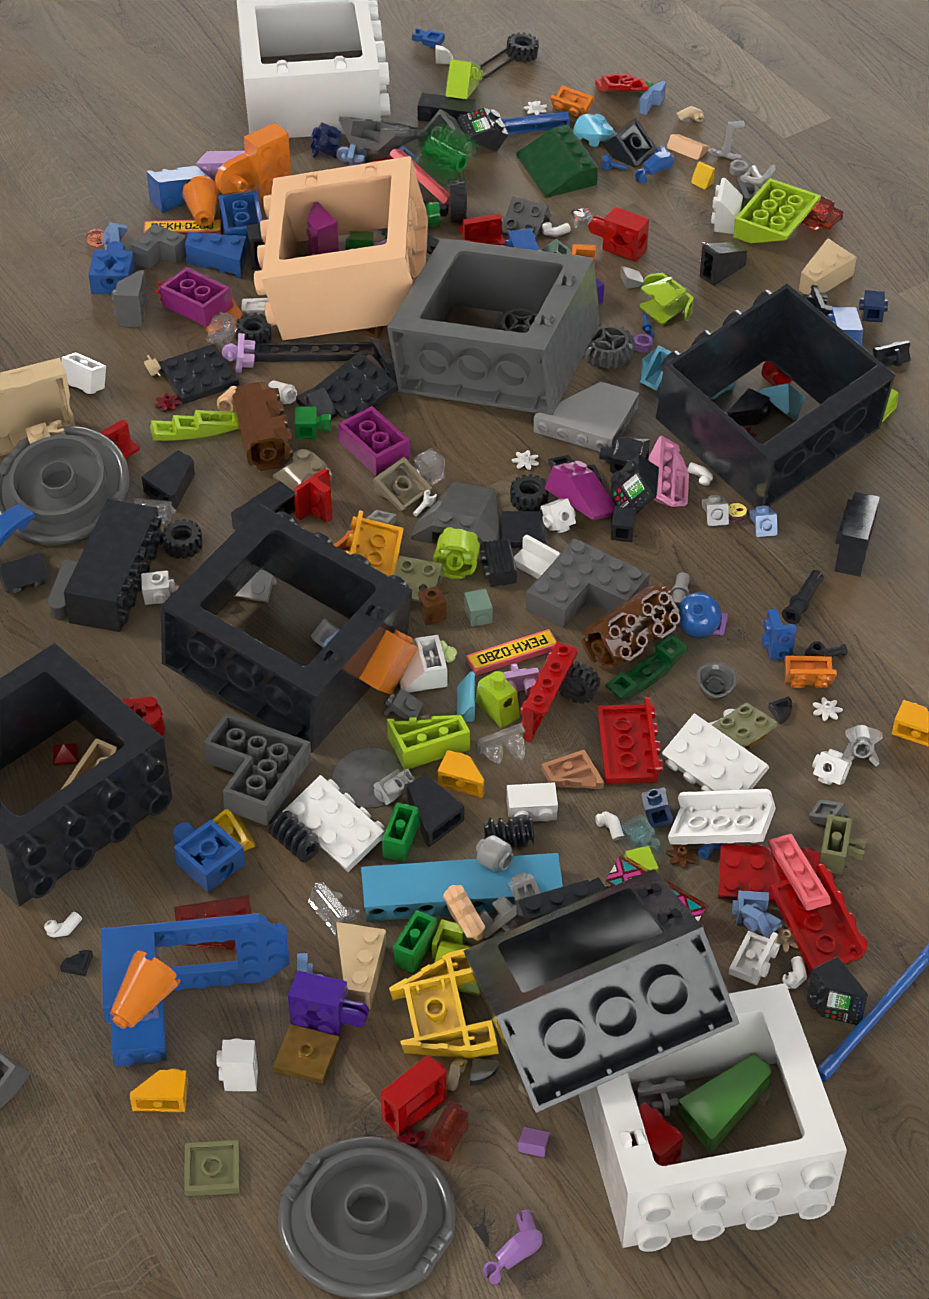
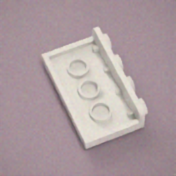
M695 713L662 752L666 760L665 764L671 770L676 772L678 769L684 773L683 777L693 785L696 782L702 786L701 790L703 792L752 790L769 769L768 764Z
M320 775L284 811H290L292 816L298 818L299 822H303L305 827L311 829L312 833H316L320 848L349 872L383 839L386 828L378 820L374 823L370 819L371 815L362 806L357 808L354 805L356 802L348 793H340L338 791L340 789L339 786L332 779L327 781Z
M768 789L682 792L678 796L680 809L668 839L670 844L681 845L763 842L776 809L771 791Z

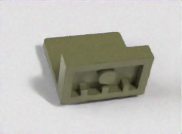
M399 556L394 575L405 580L409 588L412 589L411 600L421 602L418 598L419 591L436 587L438 583L442 584L444 578L442 563Z
M745 703L712 724V726L745 748L776 728L777 721L749 703Z

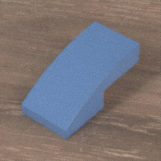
M666 81L653 85L641 96L639 113L646 115L652 105L660 106L665 98Z

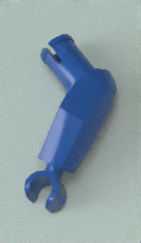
M659 146L661 151L658 148L656 149V152L643 164L644 170L639 169L635 172L636 181L639 180L640 184L647 182L646 174L653 175L660 170H669L673 166L674 156L668 152L665 146Z

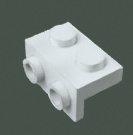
M259 570L234 597L268 603L273 584L276 585L277 580L270 573Z
M748 931L729 968V974L757 985L761 976H767L771 964L768 963L770 958H775L780 947V944L776 943L778 934L773 932L769 939Z

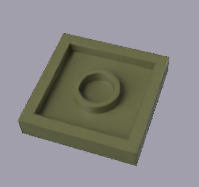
M239 1140L185 1143V1196L240 1193Z

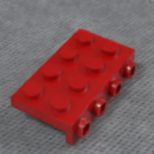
M556 642L552 652H549L543 669H540L535 685H532L529 696L521 707L520 714L523 715V719L520 724V730H523V741L532 742L577 655L576 647Z
M645 697L644 704L598 706L597 715L605 785L658 783V774L663 772L662 759H658V755H660V741L655 740V737L658 736L657 722H653L655 718V705H651L650 697Z
M736 842L721 844L718 898L737 900L738 891L768 892L769 902L776 903L769 888L771 885L788 878L770 848H766L761 844H752L750 846H741ZM801 848L809 864L815 870L820 863V852L814 851L811 848Z
M823 863L818 864L814 872L830 897L829 905L806 911L788 879L773 884L769 888L811 973L813 968L836 957H839L844 965L860 960L864 957L868 947L866 938L863 934L859 933L856 927L854 915L848 912L845 906L842 892L837 890L833 883L834 878L831 871L826 869Z

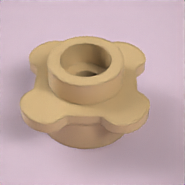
M147 355L148 360L144 364L151 376L158 374L160 377L161 375L158 370L161 367L156 358L151 360L150 356Z

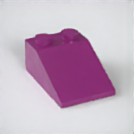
M575 461L552 467L544 489L560 499L568 498L572 507L592 520L613 516L615 509L613 501L595 473L587 468L585 463Z

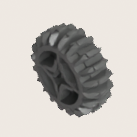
M519 306L517 309L510 307L509 311L504 310L503 314H499L495 322V329L527 333L539 311L534 312L532 309L520 308Z
M600 324L583 358L586 359L587 363L591 362L592 366L598 365L599 369L602 367H606L607 370L609 367L614 369L617 366L623 367L624 364L629 363L634 355L635 344L633 335H630V331L624 330V327L618 328L616 324L614 326L609 324L603 326Z

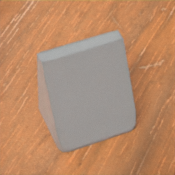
M621 266L620 277L626 289L644 286L643 278L639 271Z

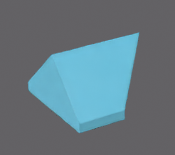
M658 345L655 350L642 358L641 383L656 391L658 390L663 375L660 366L671 351Z
M790 384L762 388L759 391L761 394L770 397V401L794 421L797 419L805 396Z

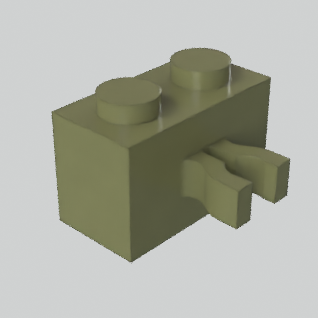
M828 815L819 864L823 863L831 873L843 875L847 855L858 860H863L865 851L858 850L857 848L865 850L867 840H851L849 838L852 819Z

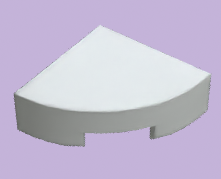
M436 45V64H450V59L454 60L451 52L445 47Z

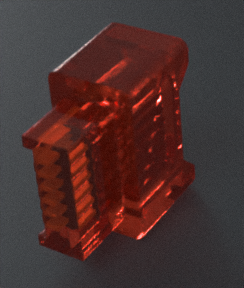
M821 196V199L801 223L815 230L821 226L830 231L839 220L843 219L844 211L835 208L834 201Z
M449 1101L428 1136V1153L446 1162L450 1161L460 1139L468 1130V1112L462 1110L461 1105Z

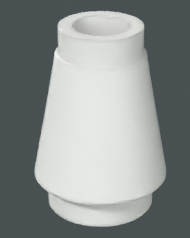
M275 380L269 383V387L279 389L280 401L283 404H291L296 400L297 390L293 385Z

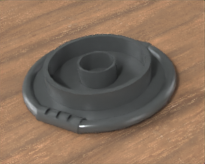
M62 426L61 428L64 429L65 435L45 437L32 444L29 443L27 437L17 443L0 464V515L20 503L34 513L35 517L22 532L16 529L13 532L14 535L28 542L40 545L54 546L78 542L90 537L107 499L123 502L127 500L130 483L128 464L121 450L108 437L88 428Z
M366 1136L349 1138L330 1144L309 1155L280 1195L278 1231L287 1257L297 1271L309 1282L328 1293L350 1299H378L410 1289L422 1280L427 1279L455 1237L456 1205L446 1177L440 1168L424 1153L394 1139Z

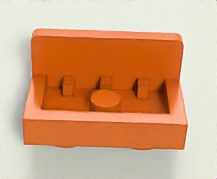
M563 85L556 96L551 95L550 97L552 105L556 110L569 112L575 117L587 114L594 102L593 96Z

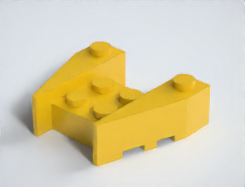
M466 949L449 952L442 956V959L425 966L420 972L390 987L393 1000L407 999L415 1038L401 1041L404 1053L460 1057L465 1059L499 1054L492 1020L467 1026L465 1024L457 986L476 982L463 952Z

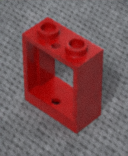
M427 1055L380 1092L382 1121L397 1136H402L407 1132L408 1128H412L447 1100V1071L445 1066L440 1061H435Z

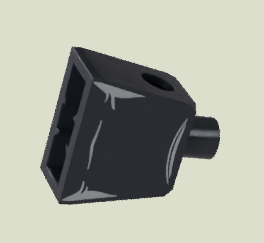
M618 437L615 439L613 448L601 447L599 459L610 461V472L614 474L624 468L629 460H633L638 455L648 459L650 439Z

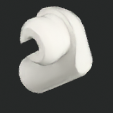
M692 462L689 464L688 472L700 476L699 483L709 486L710 481L713 480L712 473L701 465Z
M607 811L595 816L597 826L609 828L613 841L624 838L617 816Z

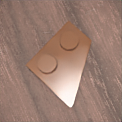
M585 750L541 764V770L547 781L555 783V787L604 788V781Z

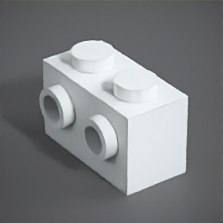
M79 353L62 357L61 362L70 386L82 389L88 394H94L96 391L105 388V365Z
M555 783L507 785L508 817H512L514 823H516L518 817H522L525 823L528 816L532 817L533 822L557 820L558 803Z
M239 1038L223 1040L222 1050L217 1051V1067H219V1081L224 1082L225 1091L257 1090L258 1063L255 1040H242Z

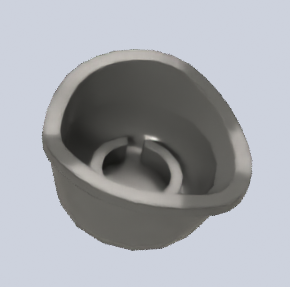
M711 662L699 668L697 682L701 693L706 698L720 700L734 690L737 683V674L733 668L726 664Z

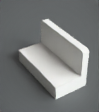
M525 535L523 537V549L514 556L517 568L539 579L560 553Z

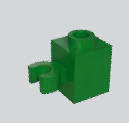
M350 231V237L346 238V250L373 246L374 232Z
M295 407L296 439H317V429L331 431V423H329L331 422L330 414H323L317 417L316 407Z

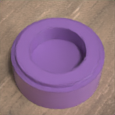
M638 334L633 338L636 351L644 353L652 349L653 339L651 336Z

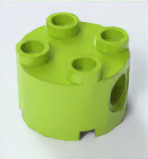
M451 527L444 529L437 540L433 562L442 563L445 577L463 579L466 575L474 573L477 566V557L480 552L477 534Z

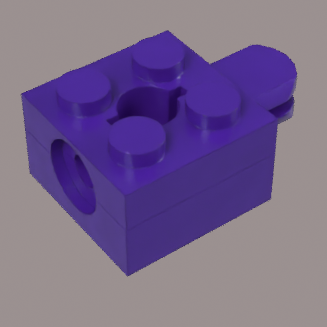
M297 970L288 994L290 1023L327 1034L340 1036L344 1024L360 1028L365 1026L370 1011L366 1004L348 1000L347 981Z

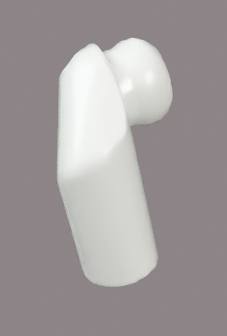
M546 222L541 226L543 229L542 233L546 236L559 237L571 231L568 223L552 227L550 222Z
M72 912L64 923L57 924L56 920L47 921L44 929L47 931V935L53 938L67 936L81 922L82 917L78 913Z
M801 956L791 959L793 972H789L788 976L786 974L783 975L782 981L786 983L788 989H796L807 979L804 959Z

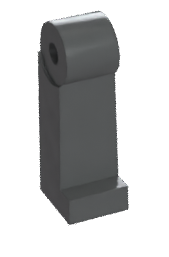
M63 560L48 599L50 615L54 619L61 620L68 616L63 592L78 563L77 561Z

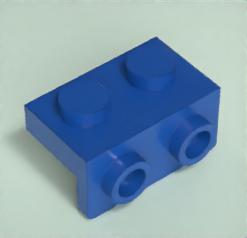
M777 609L768 610L767 619L763 621L765 634L761 636L762 647L766 648L770 660H783L785 656H793L796 625L782 626Z

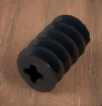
M290 811L281 813L269 827V833L272 837L278 840L281 845H284L288 851H291L301 862L311 860L318 853L320 843L317 842L318 835L312 833L310 828L305 827L303 822H299L298 818L292 816Z
M528 816L526 823L523 822L522 817H518L516 824H514L512 817H508L506 824L499 817L496 825L493 819L489 818L487 825L484 823V839L494 835L508 844L512 841L515 848L518 847L519 841H522L524 848L528 846L529 840L534 845L532 817Z

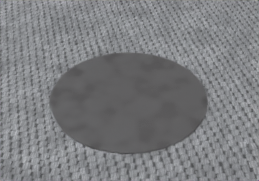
M377 748L356 750L343 757L334 768L332 780L339 786L340 789L338 791L340 793H348L356 802L355 806L366 808L379 807L386 804L376 798L373 785L396 769L400 773L404 769L398 757L393 753Z

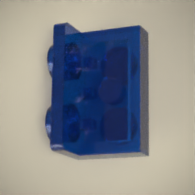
M321 122L318 128H314L311 135L313 138L310 147L312 149V157L316 158L321 151L337 158V150L340 148L341 131L334 126Z

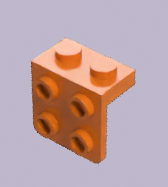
M785 656V685H791L792 688H804L805 685H814V688L818 689L828 688V685L831 686L837 676V670L832 669V657Z

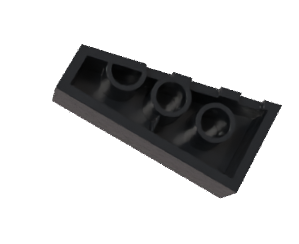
M854 492L852 500H847L846 509L844 510L835 544H839L835 572L861 576L880 497Z

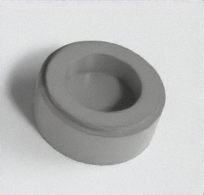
M734 160L730 163L729 172L733 176L740 177L748 171V164L743 160Z

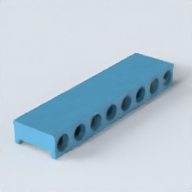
M558 853L514 856L510 866L506 870L499 872L489 870L479 864L477 859L361 867L366 922L411 919L414 911H420L432 917L451 916L449 909L445 907L447 904L443 899V894L452 885H462L471 902H483L481 906L474 907L478 914L484 910L487 913L497 912L492 903L501 896H504L511 904L517 905L507 883L512 882V877L520 873L534 876L540 893L563 887ZM424 905L434 906L430 910L420 909V907ZM398 907L409 908L405 912L395 911V909ZM373 909L384 910L380 914H373L370 912Z

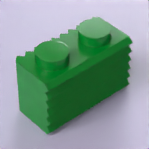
M396 803L382 839V856L384 858L400 862L406 861L416 831H418L417 828L419 827V810L417 807Z
M414 911L410 922H407V926L402 930L403 933L400 934L398 941H395V945H393V961L395 966L415 973L432 946V941L438 927V920L420 911Z

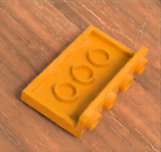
M359 510L357 517L353 516L350 529L354 531L353 534L349 533L346 546L350 547V550L345 552L350 555L360 554L369 561L373 568L387 576L394 575L404 528L362 518L364 511Z

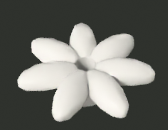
M540 101L528 102L529 106L524 107L528 111V115L533 113L539 115V113H546L545 108L547 105H540Z
M529 450L524 453L516 452L518 458L512 459L513 463H518L517 469H521L525 465L527 470H531V465H539V462L535 461L538 455L530 456Z
M823 697L821 699L822 704L813 703V706L817 709L813 712V715H822L823 721H826L829 716L837 720L838 716L836 713L843 711L842 708L835 707L837 700L830 702Z

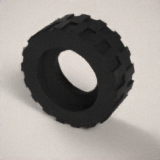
M466 180L450 181L451 223H463V220L467 219Z

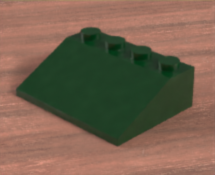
M568 125L550 129L516 153V156L545 198L597 185L598 166Z

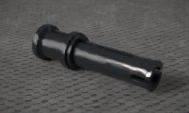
M811 571L798 594L790 598L789 606L785 607L781 614L786 622L790 624H798L800 622L801 614L809 608L808 601L824 579L823 574L817 579L820 571Z

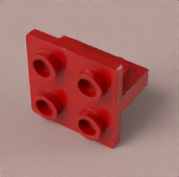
M500 214L463 220V225L459 226V231L465 241L506 245L502 235V217Z
M124 419L99 432L118 446L125 459L140 451V447L130 439L128 423Z
M324 468L294 488L296 518L298 520H302L311 513L326 524L333 520L330 473L327 468Z

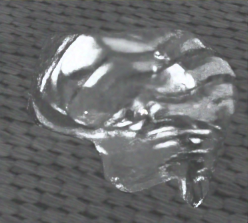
M220 312V315H214L208 329L207 342L222 348L228 345L237 331L235 316Z

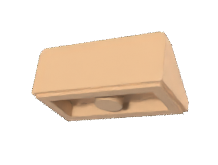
M680 134L670 135L667 144L668 149L699 160L710 148L708 145Z

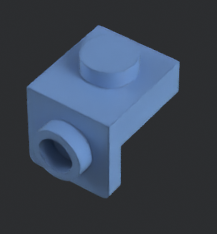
M111 222L108 224L102 236L105 250H107L110 242H120L128 230L126 225Z
M758 506L756 510H749L750 519L755 523V535L757 537L777 535V514L768 506Z
M746 904L740 910L744 918L743 923L745 927L758 935L769 938L773 932L782 926L780 919L767 912L763 913L749 904Z

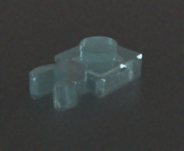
M642 814L622 824L623 833L634 847L641 844L642 847H654L658 852L661 851L660 841L654 838L655 830Z

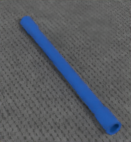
M929 943L833 1053L828 1055L817 1067L821 1081L826 1082L835 1073L843 1060L929 965Z

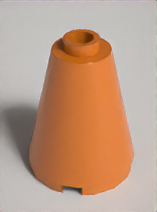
M207 176L193 177L183 187V199L195 222L200 226H208L214 221L219 203L218 195H221V192L216 188L212 178Z
M137 951L133 955L110 1011V1014L113 1016L112 1022L122 1029H125L127 1026L133 1028L178 987L181 982L180 979H175L177 974L155 957L152 960L144 958L147 953L143 951Z

